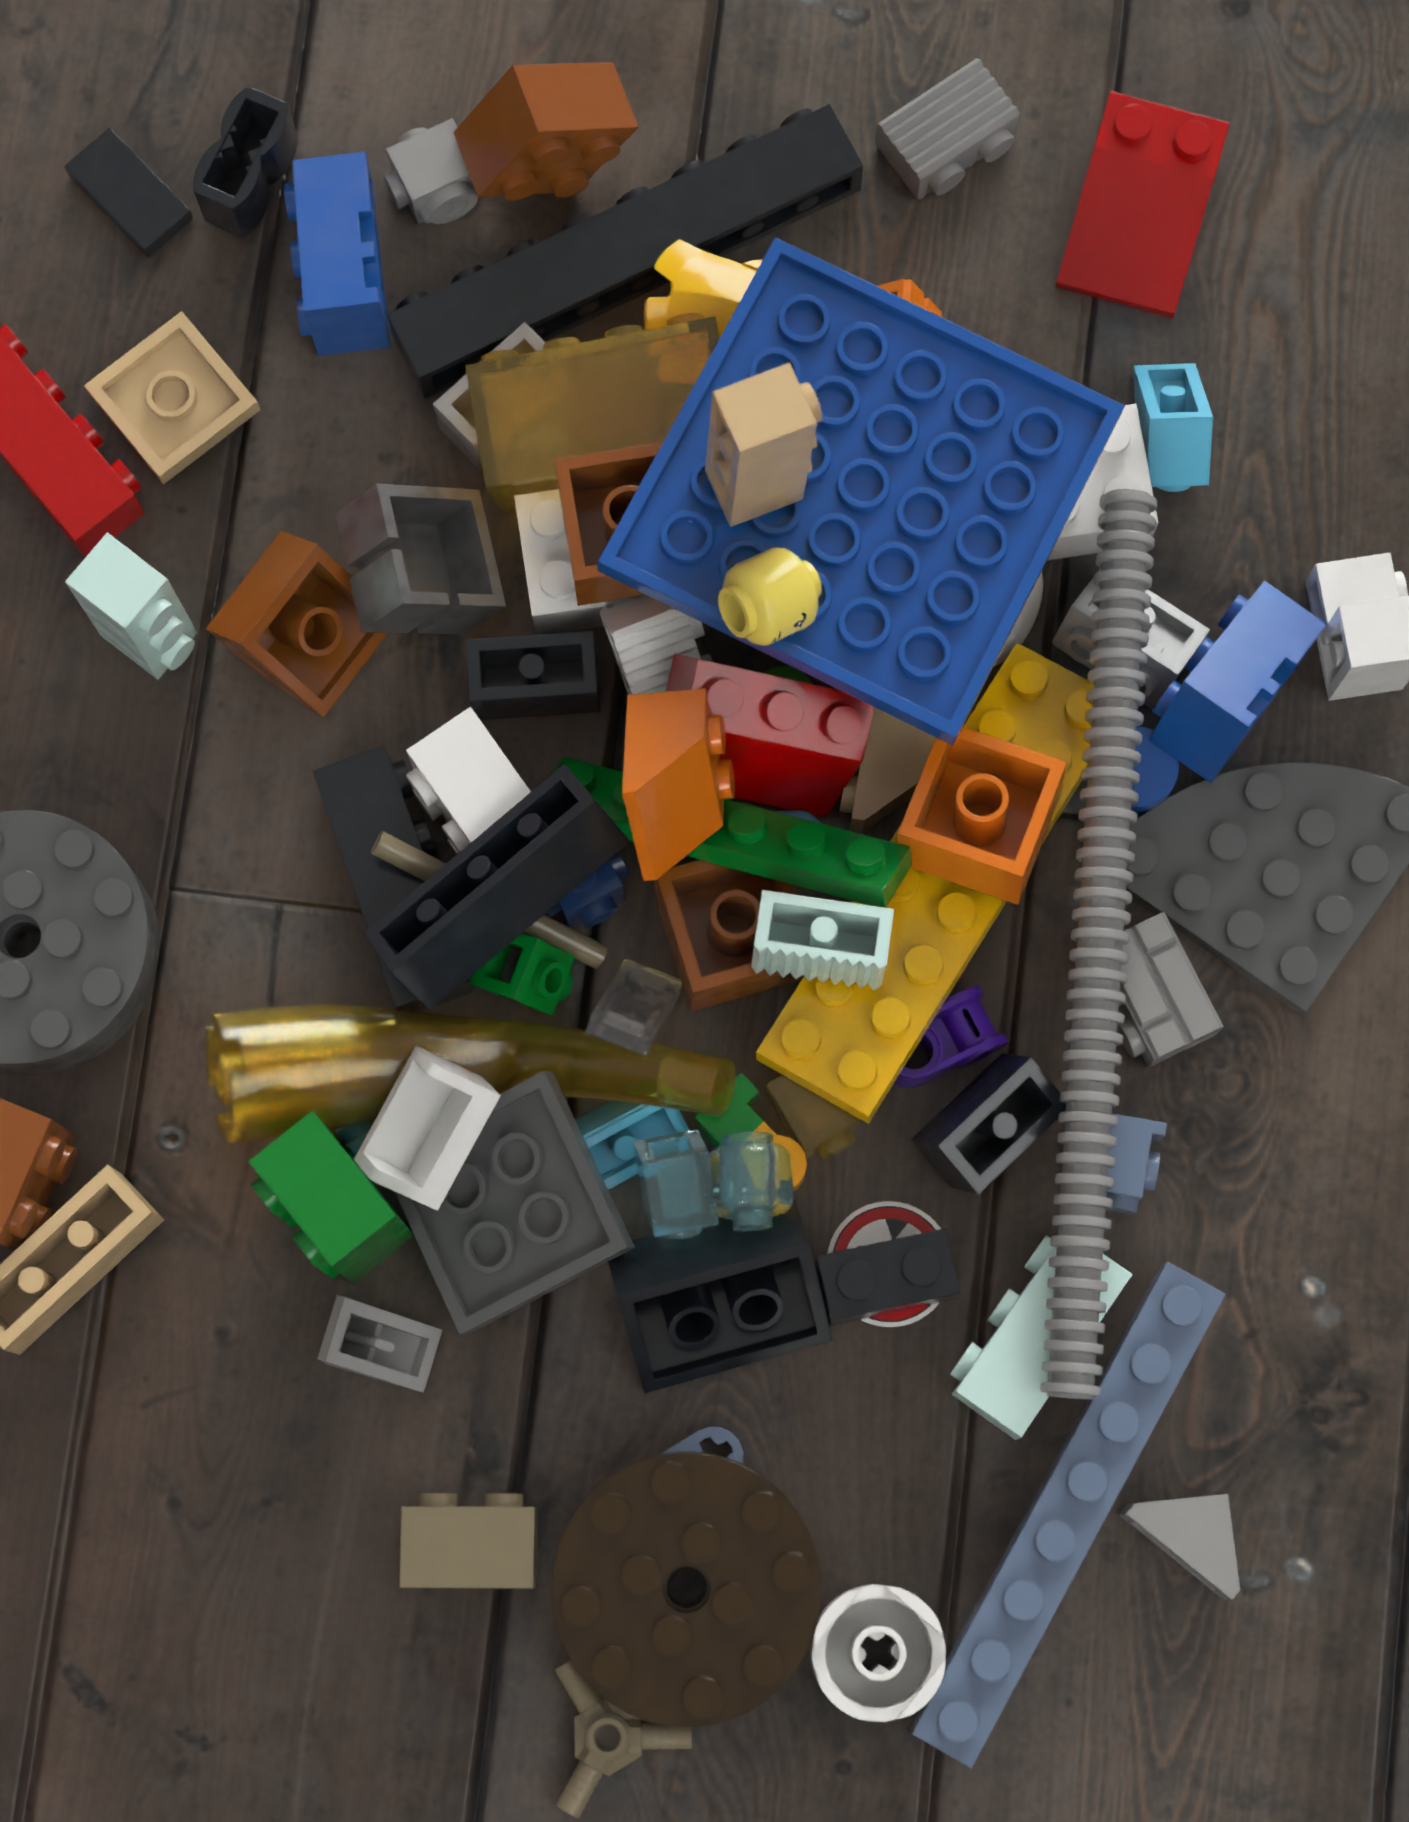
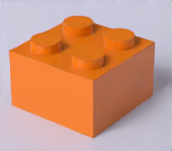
M962 727L953 745L935 738L897 834V843L910 847L912 862L910 868L1019 905L1061 796L1067 762L966 727Z

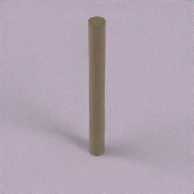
M381 831L371 849L372 855L423 881H426L446 864L384 831ZM545 914L524 931V933L539 938L549 945L574 955L575 959L594 969L601 965L608 950V947Z

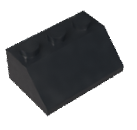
M793 1195L634 1239L632 1241L635 1248L608 1261L644 1393L833 1341L810 1243Z

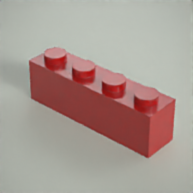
M3 324L0 327V456L86 558L107 532L115 538L145 514L135 496L142 487L120 459L112 465L108 464L97 450L104 444L99 434L82 414L71 420L59 405V403L66 399L64 393L43 368L35 375L21 360L28 354V351L6 324Z

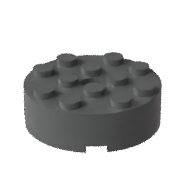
M37 810L0 812V1071L34 1073L36 1075L52 1074L79 1066L99 1056L114 1045L135 1023L143 1011L155 983L154 975L158 959V942H160L159 925L151 898L143 883L124 858L98 833L75 820L50 812ZM41 932V940L37 949L26 957L17 958L15 947L20 939L19 935L21 933Z

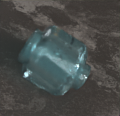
M766 1132L729 1134L721 1138L720 1147L708 1154L706 1168L709 1208L714 1215L724 1219H731L733 1221V1230L752 1232L771 1229L773 1227L772 1217L784 1214L792 1207L794 1195L791 1155L786 1147L773 1142L772 1134Z

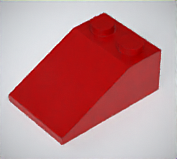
M1110 91L1055 287L1174 318L1230 123Z

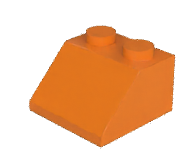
M706 688L627 695L622 795L643 881L659 879L723 826L724 799L735 797L732 760H721L720 754H725L726 751L722 714L711 715Z

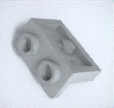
M1094 577L1072 604L1053 639L1054 646L1091 670L1095 669V665L1089 662V654L1096 649V646L1090 642V636L1098 628L1091 621L1093 612L1099 610V607L1093 603V595L1095 592L1100 591V588L1094 584ZM1147 589L1145 593L1151 597V605L1149 608L1144 609V613L1149 615L1150 624L1147 628L1143 629V632L1149 636L1147 647L1141 649V652L1147 655V664L1145 667L1140 668V672L1146 675V683L1144 686L1139 687V691L1145 695L1144 704L1154 709L1167 688L1174 680L1176 681L1191 657L1208 635L1210 629Z

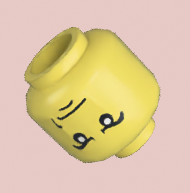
M771 548L737 563L726 572L723 589L720 590L718 596L720 613L726 626L737 637L746 638L756 645H771L804 630L815 621L819 609L818 597L822 591L821 581L817 571L808 561L801 560L799 556L786 548Z

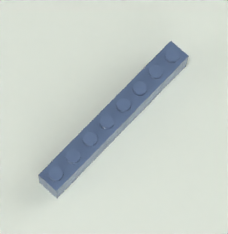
M1168 1261L1156 1270L1104 1366L1102 1375L1099 1376L1094 1385L1101 1387V1395L1094 1397V1400H1086L946 1658L944 1677L937 1692L917 1712L908 1729L911 1734L966 1766L973 1767L1226 1295L1224 1292Z

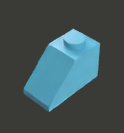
M1196 364L1134 365L1135 404H1137L1152 487L1169 492H1179L1187 490L1191 486L1209 485L1213 414Z

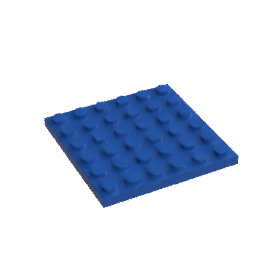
M775 237L599 558L597 571L953 745L1121 417L1125 405ZM790 363L799 384L808 382L812 386L822 412V421L817 422L815 432L817 447L812 449L811 454L812 472L807 475L803 500L730 527L704 470L713 391ZM771 548H786L799 556L801 560L812 564L819 575L822 591L818 597L819 609L815 621L804 630L767 646L756 645L746 638L737 637L726 626L718 605V596L720 590L723 589L726 572L737 563Z

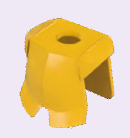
M680 239L662 252L654 264V269L670 281V293L668 297H649L644 303V325L649 351L661 352L657 368L661 379L665 381H697L762 260H752L741 264L702 251Z

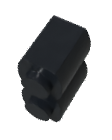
M250 86L243 89L231 101L222 120L221 139L205 152L199 161L194 175V194L206 222L242 238L251 233L261 222L270 201V185L274 184L284 175L292 163L296 152L297 133L287 102Z

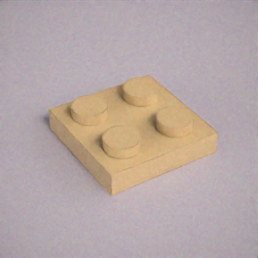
M182 311L84 385L89 396L163 485L261 410L257 400Z

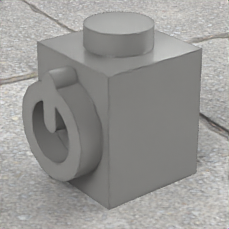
M453 118L429 129L423 127L412 129L400 136L395 145L386 148L391 172L383 175L386 186L397 208L400 209L408 205L417 224L423 222L426 224L431 222L434 224L448 223L465 215L477 204V193L453 133L458 128Z

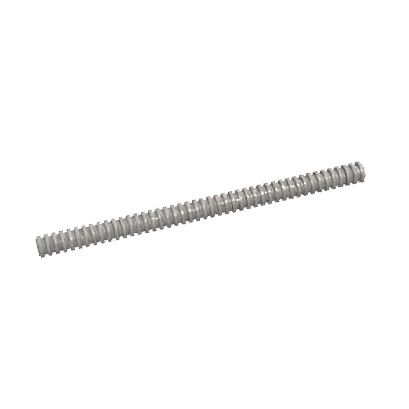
M1135 489L1111 490L1101 495L1099 500V506L1105 510V513L1101 514L1098 518V526L1104 532L1098 535L1097 545L1103 551L1097 554L1095 564L1101 568V571L1097 572L1094 576V584L1100 588V591L1094 593L1093 603L1099 607V610L1093 612L1091 621L1098 628L1090 636V642L1096 646V649L1089 654V662L1095 665V669L1089 671L1088 682L1094 685V688L1088 690L1086 701L1092 704V709L1087 710L1085 713V721L1091 724V728L1085 730L1084 741L1090 744V748L1085 749L1082 760L1089 764L1088 768L1083 769L1081 772V780L1087 783V788L1081 790L1080 800L1086 803V808L1080 809L1078 819L1085 824L1084 828L1079 829L1077 832V839L1083 842V848L1076 851V859L1082 862V868L1076 869L1074 877L1075 880L1081 882L1080 888L1075 889L1073 892V899L1079 902V908L1072 911V919L1078 922V928L1071 931L1070 939L1077 942L1076 949H1072L1069 952V959L1075 962V969L1069 970L1068 980L1074 982V989L1068 990L1066 997L1068 1001L1073 1003L1071 1010H1067L1065 1013V1020L1071 1023V1030L1064 1032V1041L1070 1043V1050L1063 1052L1062 1060L1069 1063L1068 1071L1061 1073V1081L1067 1083V1091L1060 1093V1102L1066 1104V1111L1059 1113L1058 1122L1065 1124L1064 1132L1057 1135V1142L1063 1144V1153L1056 1155V1163L1062 1165V1172L1055 1175L1054 1183L1061 1187L1060 1194L1053 1196V1204L1059 1206V1215L1052 1216L1051 1223L1058 1227L1057 1236L1050 1238V1245L1057 1248L1056 1256L1049 1258V1266L1055 1268V1277L1048 1278L1047 1287L1054 1289L1053 1298L1046 1300V1308L1052 1309V1319L1045 1320V1329L1051 1330V1339L1045 1340L1043 1343V1349L1050 1351L1049 1361L1042 1362V1371L1048 1372V1382H1042L1040 1389L1041 1392L1047 1393V1396L1085 1400H1094V1397L1101 1395V1387L1094 1385L1095 1376L1102 1375V1366L1096 1365V1355L1103 1354L1104 1350L1103 1345L1097 1344L1098 1334L1105 1332V1324L1099 1323V1313L1106 1312V1303L1100 1302V1292L1107 1291L1108 1283L1101 1281L1103 1271L1109 1270V1262L1103 1260V1251L1110 1249V1241L1104 1239V1230L1111 1229L1112 1224L1110 1219L1105 1218V1213L1107 1209L1113 1207V1200L1107 1198V1189L1114 1187V1179L1108 1177V1168L1115 1167L1116 1161L1114 1157L1109 1156V1150L1117 1145V1138L1111 1136V1127L1118 1125V1117L1112 1115V1107L1119 1105V1096L1113 1094V1088L1120 1085L1121 1076L1114 1074L1115 1066L1122 1064V1056L1116 1053V1046L1123 1044V1035L1117 1033V1026L1124 1024L1125 1015L1119 1013L1118 1009L1119 1005H1124L1126 1002V995L1120 992V985L1127 983V974L1121 972V965L1128 963L1129 955L1122 951V947L1128 944L1130 940V934L1124 931V925L1131 922V914L1125 911V905L1132 902V894L1126 891V885L1132 884L1134 874L1127 871L1128 865L1133 864L1135 861V854L1129 851V845L1136 842V834L1130 831V825L1136 824L1137 814L1131 811V806L1138 803L1139 794L1132 790L1133 786L1140 782V774L1134 771V766L1140 764L1141 754L1135 751V746L1142 743L1143 735L1136 731V727L1141 726L1144 720V715L1138 711V707L1142 706L1145 702V695L1139 691V687L1144 686L1146 683V675L1140 672V668L1146 666L1147 655L1141 652V649L1147 647L1149 636L1143 632V629L1147 628L1150 624V617L1144 613V609L1149 608L1151 605V597L1145 593V590L1151 588L1152 577L1146 571L1153 567L1154 558L1148 554V551L1152 550L1155 546V539L1152 535H1149V532L1153 531L1156 527V519L1150 513L1156 510L1157 499L1147 492Z

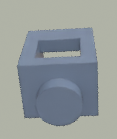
M1112 1113V1115L1118 1117V1125L1111 1127V1136L1117 1138V1145L1109 1150V1156L1114 1157L1116 1161L1115 1167L1108 1168V1177L1114 1179V1187L1107 1189V1198L1113 1200V1207L1106 1211L1135 1215L1137 1214L1138 1201L1143 1197V1190L1154 1191L1159 1171L1160 1153L1150 1151L1151 1143L1158 1144L1165 1137L1167 1123Z

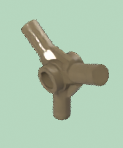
M571 1660L555 1669L556 1674L579 1712V1715L575 1717V1757L580 1761L556 1803V1806L564 1812L579 1819L602 1775L610 1776L642 1756V1750L692 1749V1727H675L642 1722V1719L622 1711L606 1699L602 1700L601 1696L577 1671Z

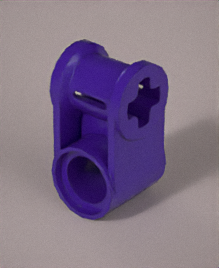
M979 985L963 990L945 1000L919 1042L927 1052L928 1064L919 1069H909L904 1066L894 1082L895 1085L903 1088L922 1086L956 1068L960 1069L976 1063L1009 1044L1005 1034L996 1033L980 1000L984 994Z

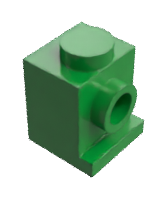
M521 933L472 975L469 984L516 1004L553 1016L557 1003L566 999L572 990L573 976L570 969L575 956L549 945L539 938ZM513 946L522 951L510 983H506L499 979Z

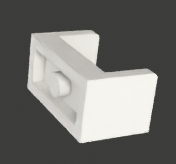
M416 1045L357 1152L354 1161L371 1181L438 1211L501 1095L482 1076Z

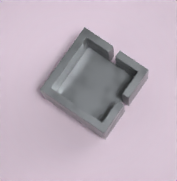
M376 483L335 514L346 566L357 567L358 573L349 579L361 632L409 633L417 627L418 633L465 634L506 607L480 490Z

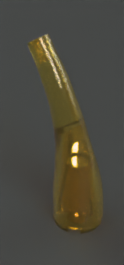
M320 1003L210 1014L213 1026L206 1027L205 1033L208 1086H216L220 1103L222 1105L227 1104L228 1113L215 1114L218 1131L223 1141L227 1144L279 1137L312 1110L330 1130L375 1120L416 1045L482 1076L499 1094L542 1071H552L564 1097L640 1103L719 1117L725 1113L730 1105L736 1081V1071L732 1060L676 1048L658 1042L650 1041L642 1054L591 1034L592 1030L382 1007ZM599 1031L593 1032L597 1035L609 1039L608 1033ZM609 1033L610 1040H620V1044H628L625 1046L640 1052L647 1040L643 1039L638 1040L633 1037L627 1038L626 1036Z

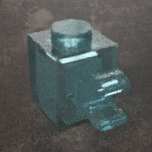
M698 1129L633 1141L644 1211L654 1237L665 1235L671 1239H685L698 1235L704 1227L719 1225L709 1154Z

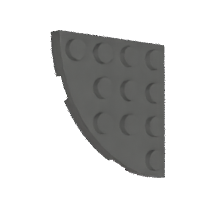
M1297 762L1256 765L1217 775L1212 783L1207 780L1195 783L1168 797L1160 805L1139 817L1136 824L1130 826V831L1136 834V842L1129 845V851L1135 854V861L1133 864L1128 865L1127 871L1133 873L1134 877L1132 884L1126 885V891L1132 894V899L1155 915L1165 912L1174 928L1302 1016L1311 1006L1409 865V787L1389 778L1355 768L1324 763Z

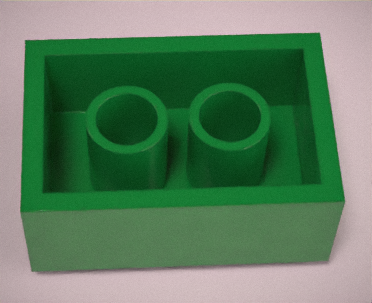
M312 1110L248 1161L260 1176L250 1185L275 1216L277 1215L283 1222H286L291 1229L297 1225L300 1226L301 1229L291 1237L316 1268L318 1267L331 1279L341 1274L351 1283L355 1284L410 1240L414 1234L354 1159L342 1148L343 1145Z

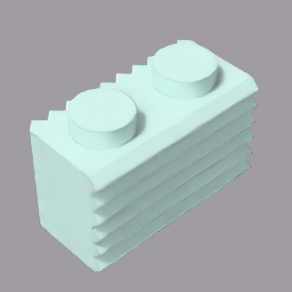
M762 890L751 967L756 974L765 969L769 975L778 971L782 977L791 973L795 979L804 975L808 981L817 977L821 983L830 979L834 985L843 980L847 987L856 982L860 989L869 984L874 991L881 986L887 966L894 909Z

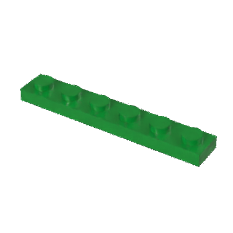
M563 757L553 773L565 764L626 837L634 842L622 795L623 772ZM724 799L723 826L687 855V857L862 904L884 908L888 906L912 866L909 846L729 799Z

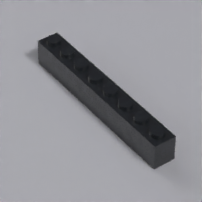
M830 104L816 111L811 109L799 110L788 116L781 123L780 128L759 138L754 134L742 137L731 144L725 154L706 163L699 160L690 162L675 171L670 180L654 188L638 187L627 192L617 201L616 206L595 216L593 213L578 215L569 220L562 227L561 232L540 242L538 239L526 240L513 247L507 253L506 258L484 268L482 265H476L461 271L452 279L451 284L431 294L428 292H418L406 297L396 306L395 311L387 314L393 338L422 395L426 399L455 385L524 322L545 342L670 282L654 269V264L662 252L679 239L702 251L723 257L861 191L863 164Z

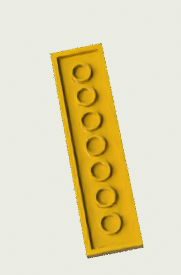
M1016 643L963 727L1067 762L1062 793L1044 837V842L1081 783V772L1083 769L1088 768L1089 763L1082 760L1083 751L1090 748V744L1084 741L1085 730L1091 728V724L1085 721V713L1087 710L1092 709V704L1086 701L1088 690L1093 689L1094 685L1089 683L1087 679ZM899 828L892 837L890 842L897 843V834ZM910 868L886 907L894 909L887 966L881 986L873 991L869 984L860 989L856 982L847 987L843 980L834 985L830 979L821 983L817 977L808 981L804 976L757 1049V1061L869 1124L1007 901ZM852 901V902H851V903H856V904H862V903L855 902V901Z

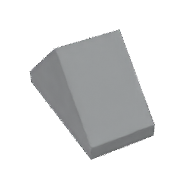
M337 1295L317 1360L329 1366L424 1393L442 1329Z
M1228 1494L1127 1504L1120 1512V1517L1222 1600H1233L1240 1591Z

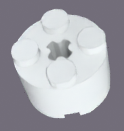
M868 1584L843 1592L824 1608L818 1617L816 1629L810 1643V1662L819 1687L837 1708L859 1720L890 1722L916 1713L932 1699L944 1677L946 1644L939 1620L923 1600L899 1587L884 1584ZM885 1634L888 1635L893 1641L887 1650L894 1658L892 1664L887 1669L882 1665L875 1664L870 1670H867L862 1665L867 1653L861 1647V1643L867 1636L878 1641Z

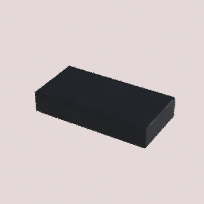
M110 127L64 166L67 174L148 258L194 219L190 209Z

